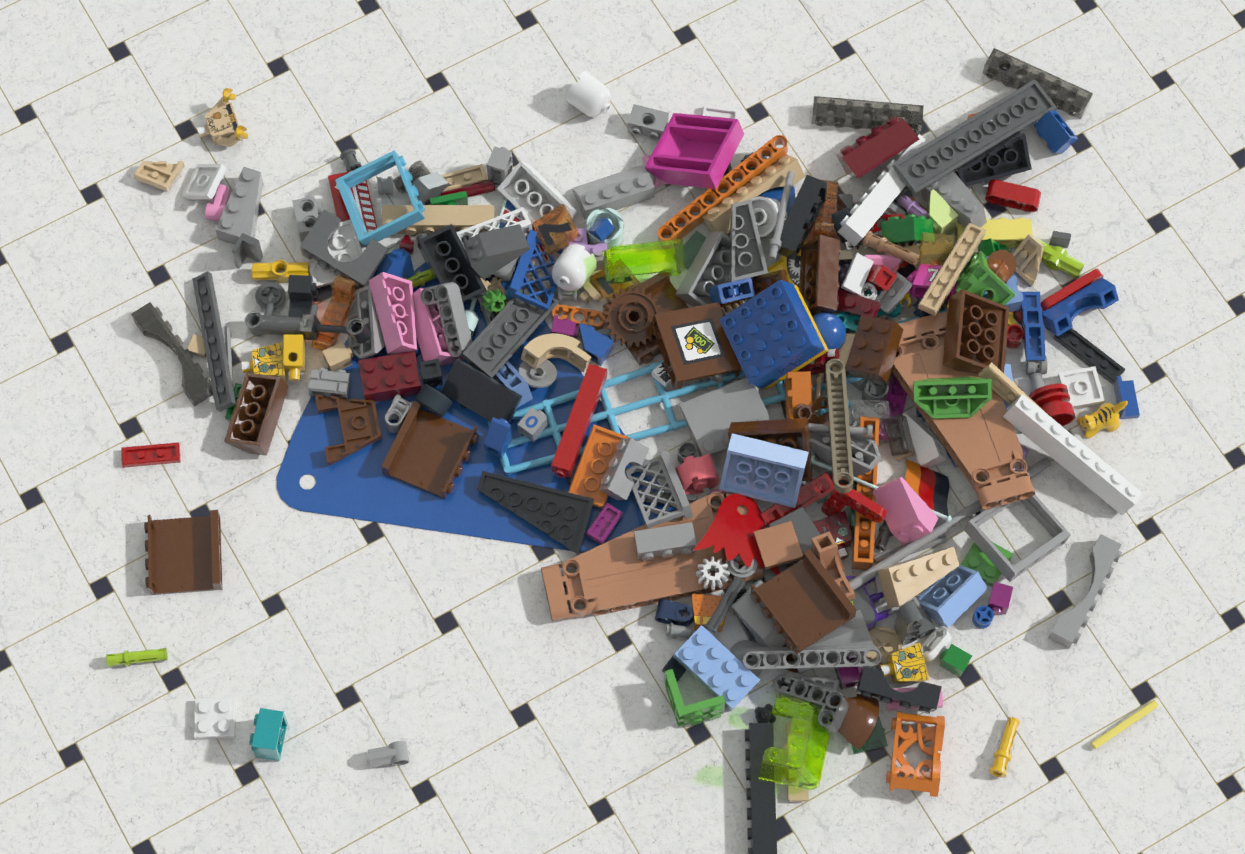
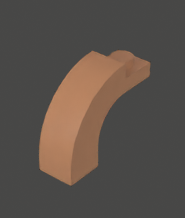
M830 531L811 538L814 555L849 600L854 599L855 593L844 575L838 557V546Z

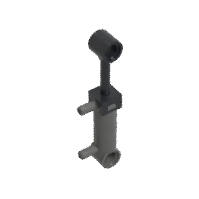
M269 301L267 302L264 315L260 312L252 311L245 317V325L257 337L264 334L303 335L305 340L317 341L319 332L348 334L356 343L362 344L367 342L371 336L369 328L360 318L350 320L347 326L322 325L316 317L318 306L315 304L311 305L309 315L303 314L302 317L272 315L275 304Z

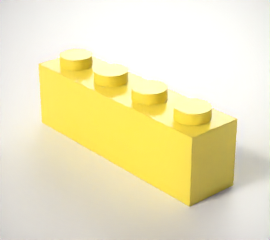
M986 218L987 223L981 227L986 230V234L981 242L991 238L998 242L999 245L1018 248L1027 235L1032 234V221L1025 218H998L991 220ZM956 223L955 227L956 243L965 230V227L959 223Z

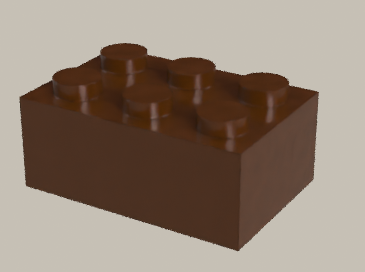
M861 316L845 370L853 377L888 383L904 329L896 321Z

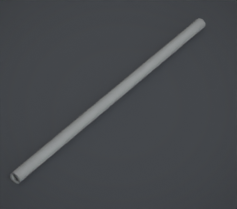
M1045 457L1028 468L1029 477L1032 478L1051 466L1049 458ZM979 500L952 516L950 522L944 521L933 528L930 534L912 541L849 581L852 589L855 590L876 577L878 569L898 563L980 511L982 507Z

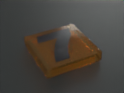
M564 204L559 205L532 223L547 254L550 256L581 236Z
M621 259L589 278L590 282L607 303L609 298L614 299L613 294L615 292L620 295V289L626 292L628 287L632 289L641 284Z

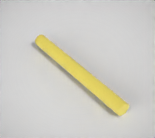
M1153 700L1091 742V746L1096 750L1159 707L1158 703Z

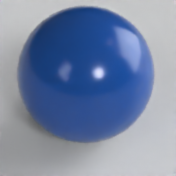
M819 313L813 316V320L828 350L836 348L839 350L846 340V328L841 319L831 313Z

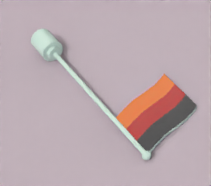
M811 450L812 464L832 471V467L816 461L813 450ZM905 459V481L936 516L947 520L946 522H950L952 517L948 516L947 506L950 488L948 476ZM854 477V481L872 489L878 488L873 484Z

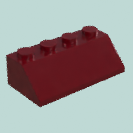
M893 116L883 126L873 128L869 135L856 139V143L843 147L836 156L846 174L858 179L920 139L903 118Z

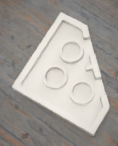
M351 220L341 222V225L328 244V251L331 256L341 262L354 261L363 253ZM316 260L309 269L313 282L317 284V288L347 280L346 278H338L333 274L334 271L329 268H322L317 264L318 261Z

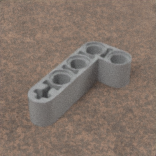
M449 282L422 289L420 299L425 305L437 303L449 353L453 357H460L471 345L472 339L458 285L454 282Z

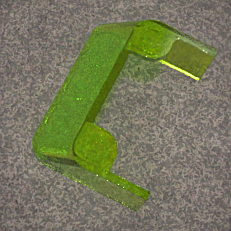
M683 239L616 245L602 251L606 281L614 279V282L625 281V277L662 272L669 273L670 276H678L684 271Z

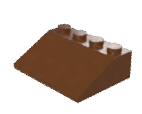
M963 289L950 296L943 365L957 371L979 374L982 369L992 362L1004 373L1009 307Z
M808 418L731 422L728 430L729 443L732 434L809 452L802 481H812Z

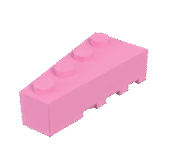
M382 272L370 279L369 285L387 353L394 355L417 350L412 281Z

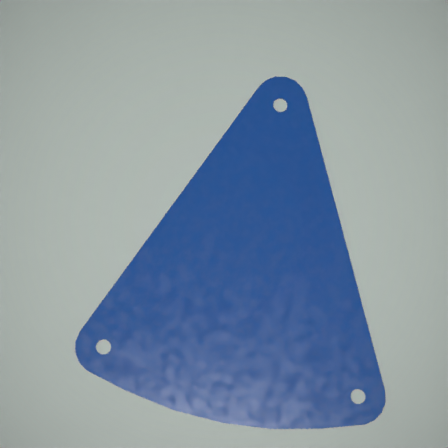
M425 262L414 271L415 275L419 271L424 272L428 270L427 263ZM493 275L490 278L484 279V281L490 282L492 278H494L495 276ZM433 279L426 282L424 286L419 285L413 288V293L419 288L424 289L438 284ZM508 281L501 283L505 291L509 283ZM478 299L473 311L479 319L474 335L471 336L472 342L487 327L483 313L479 310L481 307ZM472 301L463 305L465 311L470 310ZM545 320L508 360L518 373L520 365L524 362L521 359L524 347L538 336L551 334V329ZM348 339L344 343L345 347L349 346ZM384 347L377 354L365 359L387 356ZM420 350L419 354L416 357L420 384L422 388L424 384L422 379L420 362L424 360ZM353 353L354 357L351 358L352 365L342 369L350 373L351 382L348 399H364L358 360L363 359H360ZM547 359L553 363L557 370L555 381L544 388L529 386L533 399L519 406L516 411L541 403L544 400L579 390L584 378L583 374L578 368L564 359ZM453 364L440 367L443 385L432 388L441 393ZM311 396L292 435L277 475V490L281 499L289 507L300 511L571 551L477 490L482 471L568 492L570 485L566 477L556 476L552 472V463L512 473L508 476L505 475L500 458L486 452L484 449V442L489 429L488 420L450 397L448 398L452 401V405L442 418L473 430L474 426H477L479 439L476 445H472L470 458L468 461H464L462 474L459 478L456 477L452 494L447 495L446 499L382 473L381 466L398 434L387 431L385 415L394 399L375 402L382 438L328 466L324 447L344 444L339 412L334 410L318 414L315 396ZM416 396L404 397L402 399L414 402L416 401ZM576 399L551 407L557 425L567 423ZM600 399L594 414L605 411ZM422 406V410H425V411H427V412H430V413L436 415L435 413H433V412L430 411L429 409H427V408H425L424 406ZM523 417L511 420L512 439L524 436L518 432L517 425ZM607 418L590 423L582 447L586 446L593 424L611 430ZM392 420V421H390V423H392V424H395V423L398 422L397 420ZM547 420V426H546L545 429L550 428L549 423H548V420ZM619 427L620 433H621L622 435H625V434L623 433V431L621 430V428ZM553 435L537 439L534 442L530 441L507 448L506 454L510 466L556 454L557 447ZM582 455L578 456L575 465L579 464ZM635 472L631 476L639 479L642 473ZM310 474L315 477L316 484L313 488L303 489L300 486V479L303 475ZM646 475L644 480L651 482L654 476ZM640 484L637 490L645 491L647 486ZM654 488L651 489L652 492L660 491ZM632 489L627 500H616L608 495L606 503L623 512V516L604 543L646 524L638 503L634 502L635 495ZM643 502L644 505H647V506H650V505H651V503H645V502ZM656 504L654 508L662 510L665 504ZM593 506L586 532L602 509ZM669 506L667 512L671 513L677 510V508ZM651 512L648 519H655L659 514ZM585 533L580 552H587L600 544L587 537Z

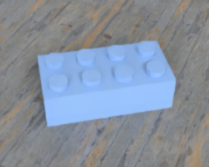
M702 625L672 656L715 697L723 695L725 706L730 711L760 681L757 676L746 668L741 661Z

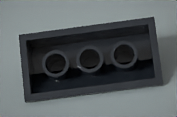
M452 224L418 240L417 246L437 284L456 283L460 289L463 305L471 302L486 291L478 273L471 267L466 250Z

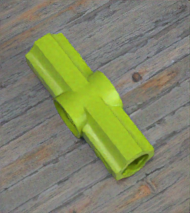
M1037 239L1044 245L1041 259L1044 261V264L1051 270H1061L1077 279L1085 264L1069 256L1062 247H1052Z

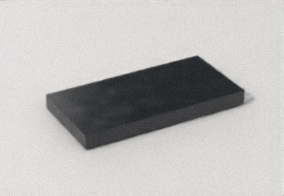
M460 359L455 360L441 393L489 421L493 417L496 419L502 418L508 421L509 424L522 398L520 394Z

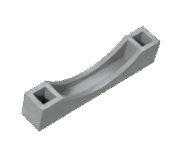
M1100 534L1089 556L1092 566V580L1089 592L1078 606L1069 612L1059 615L1048 637L1049 639L1069 649L1072 643L1077 644L1081 636L1078 631L1080 627L1085 628L1090 618L1086 615L1089 610L1093 612L1098 602L1095 600L1097 594H1102L1106 586L1103 581L1105 577L1110 578L1114 570L1111 565L1113 561L1118 562L1122 554L1119 551L1122 544Z

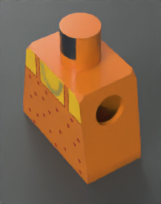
M692 594L691 605L694 630H697L701 625L705 628L704 624L708 623L723 596ZM726 616L718 627V632H722Z

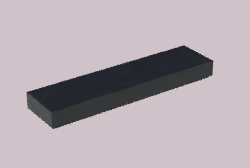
M1073 328L1059 336L1055 335L1053 338L1089 367L1095 366L1097 373L1112 385L1116 377L1121 376L1125 372V368Z

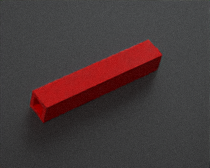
M590 363L588 365L551 465L552 472L558 477H571L607 379L606 368Z

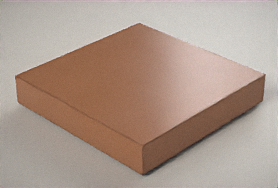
M792 521L754 532L765 570L803 559Z

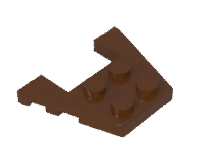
M315 395L318 414L338 410L344 444L324 447L328 466L382 438L375 401Z

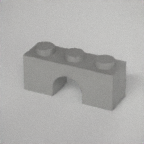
M622 438L616 446L617 451L609 462V469L601 479L599 490L616 500H627L634 484L625 475L626 466L628 464L631 466H642L649 451L648 447L633 438Z

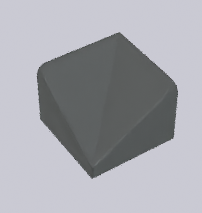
M851 194L838 195L836 202L837 211L847 207L853 208V197Z

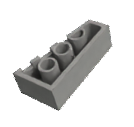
M243 167L215 229L219 240L235 245L242 233L254 238L263 187L261 172Z
M751 200L731 205L730 282L768 273Z

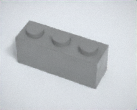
M692 522L634 531L637 559H642L643 561L652 560L657 556L668 558L673 556V554L681 553L682 555H687L696 551L693 550L696 546Z

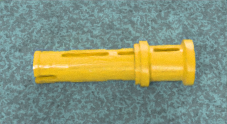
M1011 717L1007 718L999 749L993 755L995 759L993 766L989 768V773L996 777L1004 778L1007 775L1006 768L1008 762L1012 759L1010 751L1020 724V720L1012 717V720Z

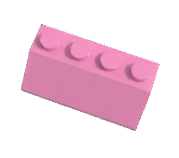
M419 288L413 293L416 336L423 360L439 359L440 367L453 364L456 359L464 361L465 359L461 356L453 357L449 353L437 303L425 305L420 299V293L423 288Z

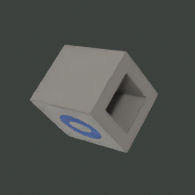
M531 407L517 424L518 432L534 442L547 426L545 413L541 410L536 411Z

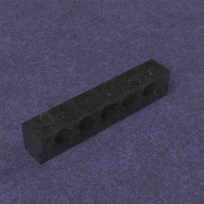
M996 48L992 50L982 73L990 79L1000 81L1005 86L1013 87L1017 90L1035 79L1055 104L1056 109L1080 119L1084 115L1093 93Z
M814 96L811 124H816L817 126L828 125L836 128L850 127L857 130H872L877 126H883L887 123L888 119H883L882 117L891 118L898 116L906 119L912 130L920 134L923 124L924 105Z

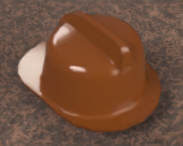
M998 250L987 258L988 267L1006 283L1016 270L1017 263L1012 253L1006 250Z

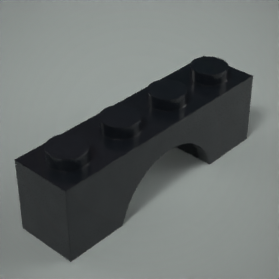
M864 666L861 668L856 692L861 693L860 696L872 699V696L880 698V701L891 704L893 701L899 703L900 707L911 709L912 706L919 708V712L930 714V712L937 710L942 686L922 681L913 691L899 692L888 685L884 671Z

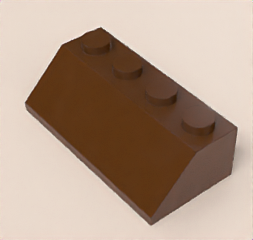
M824 235L817 236L801 247L799 291L812 317L819 313H833L837 310L839 304L837 294L839 289L840 240Z
M246 373L225 436V443L251 454L267 456L289 388L281 377Z

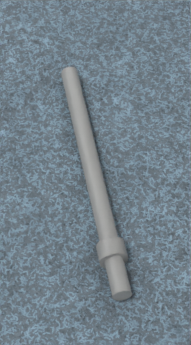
M793 171L787 172L774 235L769 244L770 253L768 259L770 261L776 260L777 252L781 247L782 242L780 238L795 175Z

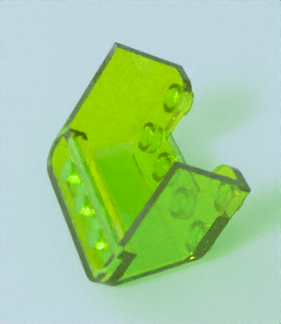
M776 695L773 715L791 718L792 722L786 749L770 747L764 752L759 779L808 790H814L819 786L830 733H827L819 724L818 715L820 712L810 702Z

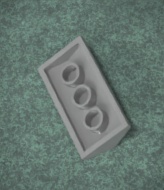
M858 610L853 619L811 646L873 645L861 610ZM830 652L827 654L826 658L828 660H834L837 657V654L834 652ZM849 652V653L846 655V657L851 656V655L856 654V653H855V652ZM792 653L793 659L796 660L797 655ZM809 653L806 656V659L809 661H813L816 659L817 655L815 653ZM797 668V669H798L799 674H801V673L807 672V671L812 670V669H815V668Z

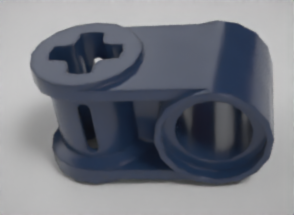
M660 599L655 620L664 624H671L673 622V625L690 626L693 622V610L689 605Z

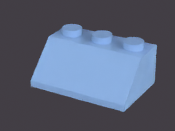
M960 565L930 585L917 600L924 611H927L931 619L948 628L988 588L977 571Z

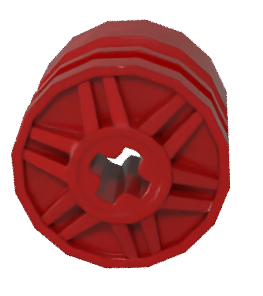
M1057 383L1042 386L1032 391L1028 396L1062 427L1068 425L1076 418L1073 406L1069 403L1071 399L1065 384Z

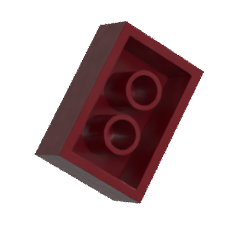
M415 351L358 360L365 400L380 402L392 400L396 395H400L401 398L416 396L421 390Z

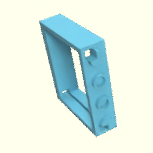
M395 150L335 180L357 237L365 248L371 239L379 242L425 219L423 213L425 211L424 205L421 201H418L417 196L419 193L415 185L412 186L411 184L413 178L409 170L405 169L407 163L403 155L399 156ZM397 165L414 210L368 233L350 188Z

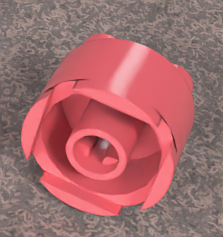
M710 454L696 458L688 456L683 459L684 463L676 467V473L685 494L697 495L704 493V488L709 487L711 490L720 482Z

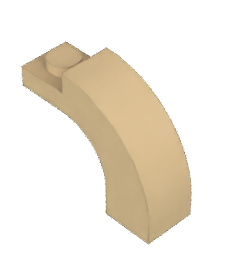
M552 333L544 334L531 340L524 347L521 359L534 369H537L542 362L549 358H561L584 372L588 368L591 356L579 349L580 341L563 334Z

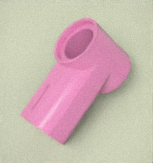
M223 184L218 185L216 194L210 203H207L205 219L220 220L229 200L231 192L229 187Z

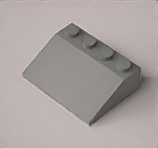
M747 378L679 404L700 457L706 454L711 455L729 447L728 430L731 422L770 420L756 387L750 385Z

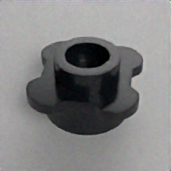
M771 704L755 708L754 712L758 723H774L776 721Z

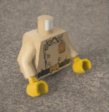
M225 88L222 92L223 97L205 114L207 125L197 128L200 138L211 135L213 144L232 147L237 142L248 138V134L244 132L247 128L242 125L239 126L232 103H229V100L233 101L236 99V95L231 93L233 89Z

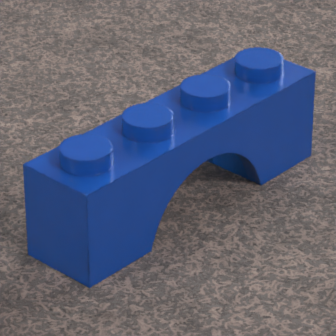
M1100 278L1042 312L1045 329L1059 336L1073 328L1072 321L1081 312L1096 308L1105 309L1119 301L1115 285L1104 278Z

